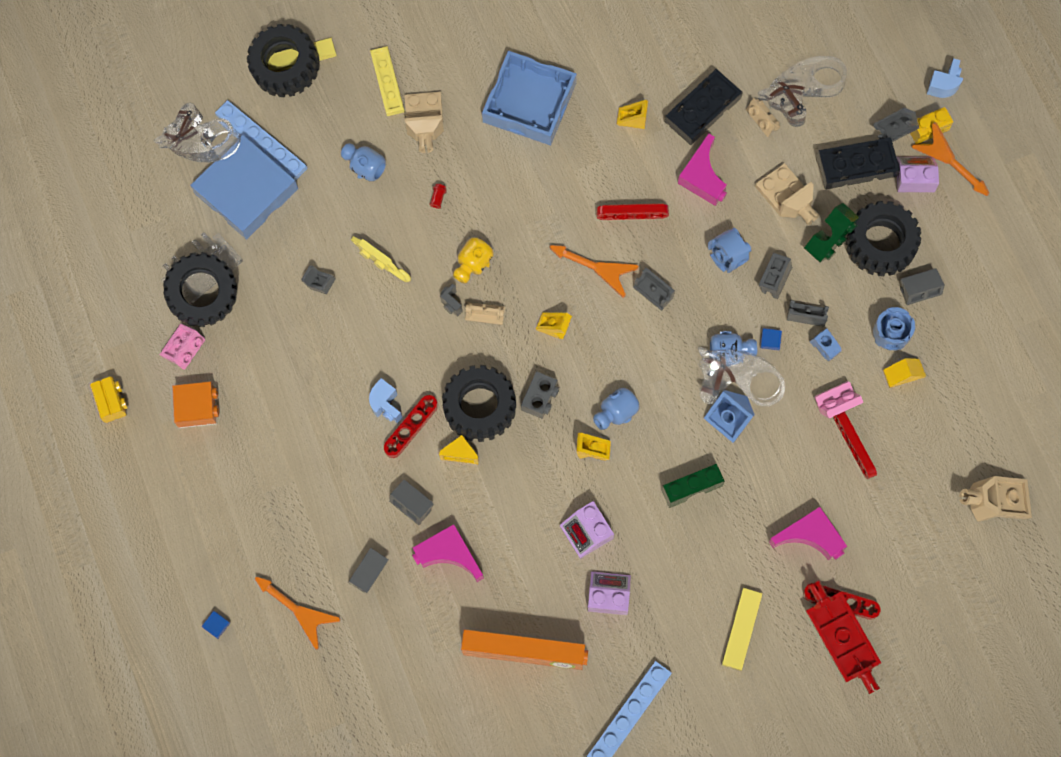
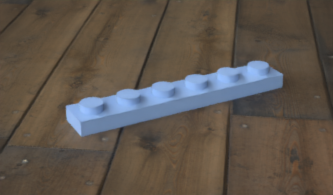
M228 100L215 112L219 119L240 136L244 135L295 181L308 169L307 165Z
M654 662L587 757H613L672 674L669 670L658 662Z

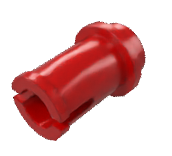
M435 184L432 188L433 195L429 205L440 209L447 190L446 186Z

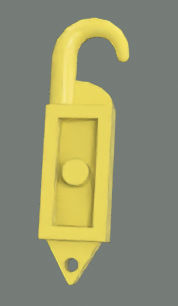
M353 236L351 241L359 247V253L365 259H372L379 269L391 272L404 282L411 281L410 275L403 269L396 268L390 258L364 239L360 240Z

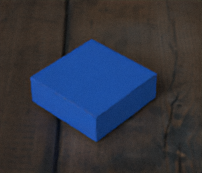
M763 328L760 348L779 351L782 331Z
M213 611L201 627L219 639L230 625V622Z

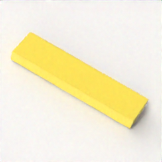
M332 38L313 43L319 55V61L336 56ZM288 49L274 53L268 61V69L273 72L290 69L298 59V51Z
M388 46L370 50L386 115L391 116L404 113Z
M743 588L722 662L723 666L742 671L762 593Z

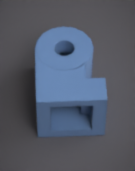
M827 328L809 341L827 361H830L842 351L840 345Z

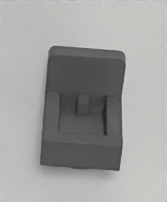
M310 265L301 280L311 290L327 295L336 278L333 275L318 271L314 266Z
M452 284L450 287L446 286L442 290L440 299L441 303L444 304V309L449 314L454 313L458 317L463 310L462 305L452 297L457 292L456 286Z

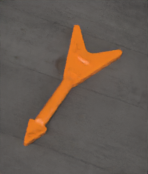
M934 122L932 124L933 144H914L912 148L946 164H950L974 186V191L988 196L989 191L984 181L976 179L955 159L938 124Z
M550 246V250L559 258L565 257L593 269L622 298L626 294L619 277L638 270L639 267L634 264L596 263L566 250L565 246Z
M255 577L263 592L267 591L294 612L312 645L318 650L317 627L321 624L340 622V618L298 606L273 587L271 581Z

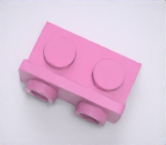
M180 324L159 355L185 370L204 343L205 338L196 330Z
M848 381L815 396L820 413L827 418H831L863 403L861 395L853 392L851 383Z

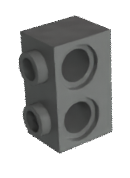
M536 371L521 404V411L543 419L545 414L548 415L552 404H550L552 397L556 398L559 392L558 380ZM547 384L550 386V389L543 391L540 389V386ZM540 401L543 405L540 408H535L532 404Z

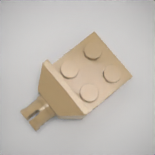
M441 92L405 95V125L407 134L414 140L419 141V152L425 153V145H427V151L430 153L433 151L432 140H435L444 132Z
M785 163L755 185L757 190L780 217L796 218L800 215L806 224L810 225L812 224L811 221L815 222L820 216L811 206L814 184L810 182L804 186Z
M993 476L973 483L970 489H963L959 494V497L967 498L960 499V502L963 505H971V511L978 522L994 517L1026 520L1032 518L1027 479Z

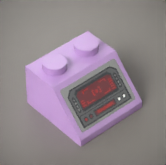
M896 157L900 169L897 176V192L936 191L939 185L938 165L933 157Z
M594 501L577 510L560 525L580 559L614 539L613 531Z
M591 572L588 612L627 615L631 575Z

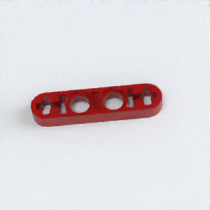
M667 204L602 205L596 208V217L599 220L663 219L669 216V206Z
M424 396L385 442L384 452L387 457L397 458L436 412L438 403L434 396ZM427 401L429 403L433 401V407H428L425 410V413L427 414L425 416V414L422 412L426 408L425 402ZM414 415L422 416V421L419 424H414L411 421ZM404 429L410 431V436L406 439L399 436L400 432ZM395 438H397V439L399 440V442H401V443H403V444L401 445L400 443H398V444L396 445V450H397V451H396V452L391 451V453H390V452H389L390 450H389L388 447H389V446H392V447H393V446L397 443L396 440H395Z
M844 411L833 416L864 477L868 480L877 476L876 468L846 412Z
M810 583L805 587L803 595L807 601L816 604L817 600L815 597H810L808 592L810 590L808 586L814 584ZM823 586L827 595L840 592V590ZM841 591L846 601L848 599L856 601L857 607L852 610L855 616L868 620H873L879 616L881 608L877 602ZM861 602L864 603L862 607L869 608L872 605L876 613L874 612L872 615H869V611L865 609L858 612Z

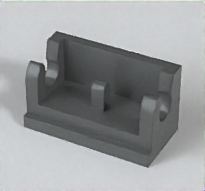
M902 108L874 123V128L882 133L878 135L879 139L891 137L892 142L919 129V124L915 111Z
M773 253L759 283L762 293L770 292L773 298H779L793 268L791 258Z
M648 268L642 271L640 278H636L633 286L637 292L661 311L670 303L675 294L674 289Z
M937 268L902 278L900 281L902 285L900 290L906 305L940 296L943 294L945 286Z
M791 300L787 321L824 327L828 319L827 312L829 306L818 307L795 303V300Z
M403 480L390 494L389 502L417 525L422 523L434 506L432 501L406 480Z
M370 548L348 583L360 591L368 593L389 559Z

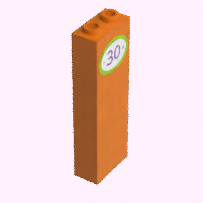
M464 630L461 647L464 656L582 670L583 665H587L589 650H585V644Z

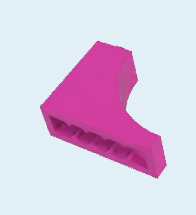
M708 134L680 174L678 184L716 206L719 201L722 202L725 199L727 184L721 181L712 169L709 153L714 145L715 137Z
M820 507L776 534L769 541L772 548L786 543H803L817 549L827 560L840 558L845 554L844 550L847 547Z
M454 524L413 547L414 554H412V557L416 564L419 565L421 563L423 568L433 564L448 563L465 569L473 576L476 582L484 579L482 572Z

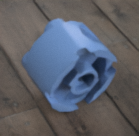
M736 228L728 229L708 242V250L712 249L713 252L710 256L716 266L723 272L727 270V273H730L749 260L751 247L747 242L743 241Z
M891 307L886 309V311L879 315L873 328L875 343L887 350L903 349L914 334L915 321L913 317L911 318L909 312L902 308Z

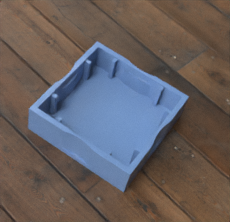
M508 51L499 71L497 83L491 90L482 111L483 123L551 146L576 86L577 74L553 65L541 64L532 58Z
M244 135L190 185L197 197L213 211L222 215L227 223L246 240L266 221L274 210L281 207L298 190L296 181Z

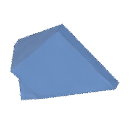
M724 390L704 419L734 443L755 414L747 396Z

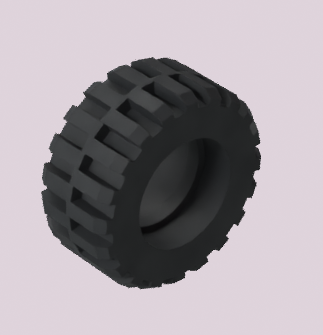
M277 24V27L273 28V26L267 27L268 30L265 32L263 30L259 32V37H254L252 40L253 46L248 48L247 63L249 64L248 69L260 88L272 96L277 94L283 98L285 95L292 97L295 96L296 92H304L306 86L309 88L312 85L311 80L316 79L318 75L316 71L320 68L319 55L309 35L304 33L301 28H294L290 24H287L286 27L283 24ZM288 49L298 51V59L290 69L283 72H273L268 69V61L274 53Z
M877 201L875 205L869 203L865 208H861L856 215L860 217L856 222L857 227L850 234L847 233L845 244L848 245L846 249L848 255L852 254V262L854 264L857 262L859 264L858 268L862 271L865 268L868 270V274L871 275L875 272L878 273V276H885L886 273L891 276L895 275L897 271L905 270L906 266H909L921 244V228L917 227L918 220L911 217L913 213L910 210L905 211L903 209L904 206L900 204L896 206L891 201H888L887 204H883V201ZM876 226L891 229L899 238V248L893 251L876 249L867 239V230Z
M196 252L190 253V256L185 257L184 255L180 257V260L177 263L174 262L171 265V269L166 272V278L163 281L164 298L171 313L181 322H186L190 326L198 325L199 327H205V325L209 324L212 326L217 321L225 319V316L232 311L237 295L236 279L227 263L219 260L217 256H210L205 252H201V254H196ZM196 273L209 274L218 284L217 298L213 303L205 307H195L189 304L183 297L182 287L185 280Z
M471 365L467 371L464 368L459 370V375L454 374L450 378L451 382L446 384L445 392L442 395L444 415L449 423V427L453 431L455 430L457 435L465 436L469 441L478 439V442H484L485 438L493 440L495 435L501 436L505 433L504 429H509L512 419L515 418V390H513L511 381L506 379V375L502 372L499 374L496 368L491 367V369H487L486 365H480V368H475V365ZM475 389H486L493 392L498 400L496 410L485 418H472L466 415L462 410L461 402L468 392Z

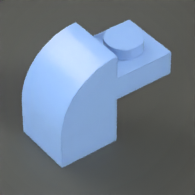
M953 58L948 74L934 71L927 91L928 95L947 98L958 91L963 81V78L959 77L962 70L959 67L961 60Z
M382 378L370 392V406L377 418L382 414L388 421L394 420L398 424L402 419L401 412L390 405L397 396L396 389Z

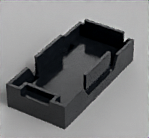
M715 69L665 115L664 122L691 146L726 110H730L742 98L743 92L719 70Z
M891 137L818 150L816 156L820 165L825 190L843 187L846 184L849 186L871 182L874 178L878 180L897 177L900 172Z

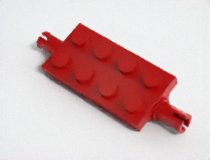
M820 580L809 585L808 587L817 602L815 606L805 611L844 681L848 682L858 677V679L862 680L868 694L873 693L874 690H879L880 687L871 672L874 667L881 664V661L844 595L840 591L831 597L830 595L828 596Z

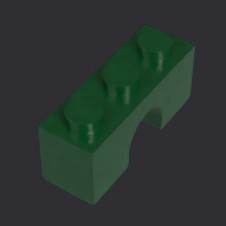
M844 203L839 204L825 219V222L832 229V236L827 235L821 230L812 236L804 249L820 263L826 259L829 261L836 253L834 251L837 246L840 247L846 241V234H850L857 227L856 222L860 217Z
M714 464L663 485L661 491L668 507L671 508L686 502L690 497L698 493L704 492L706 494L723 487L725 480L718 465Z

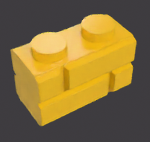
M945 107L917 118L919 129L911 132L910 135L914 142L919 144L933 138L932 124L934 122L938 124L940 130L944 133L950 130L953 119Z
M110 376L90 384L100 418L104 423L127 415L125 409H128L125 398L120 396L119 392H122V387L119 381H115Z

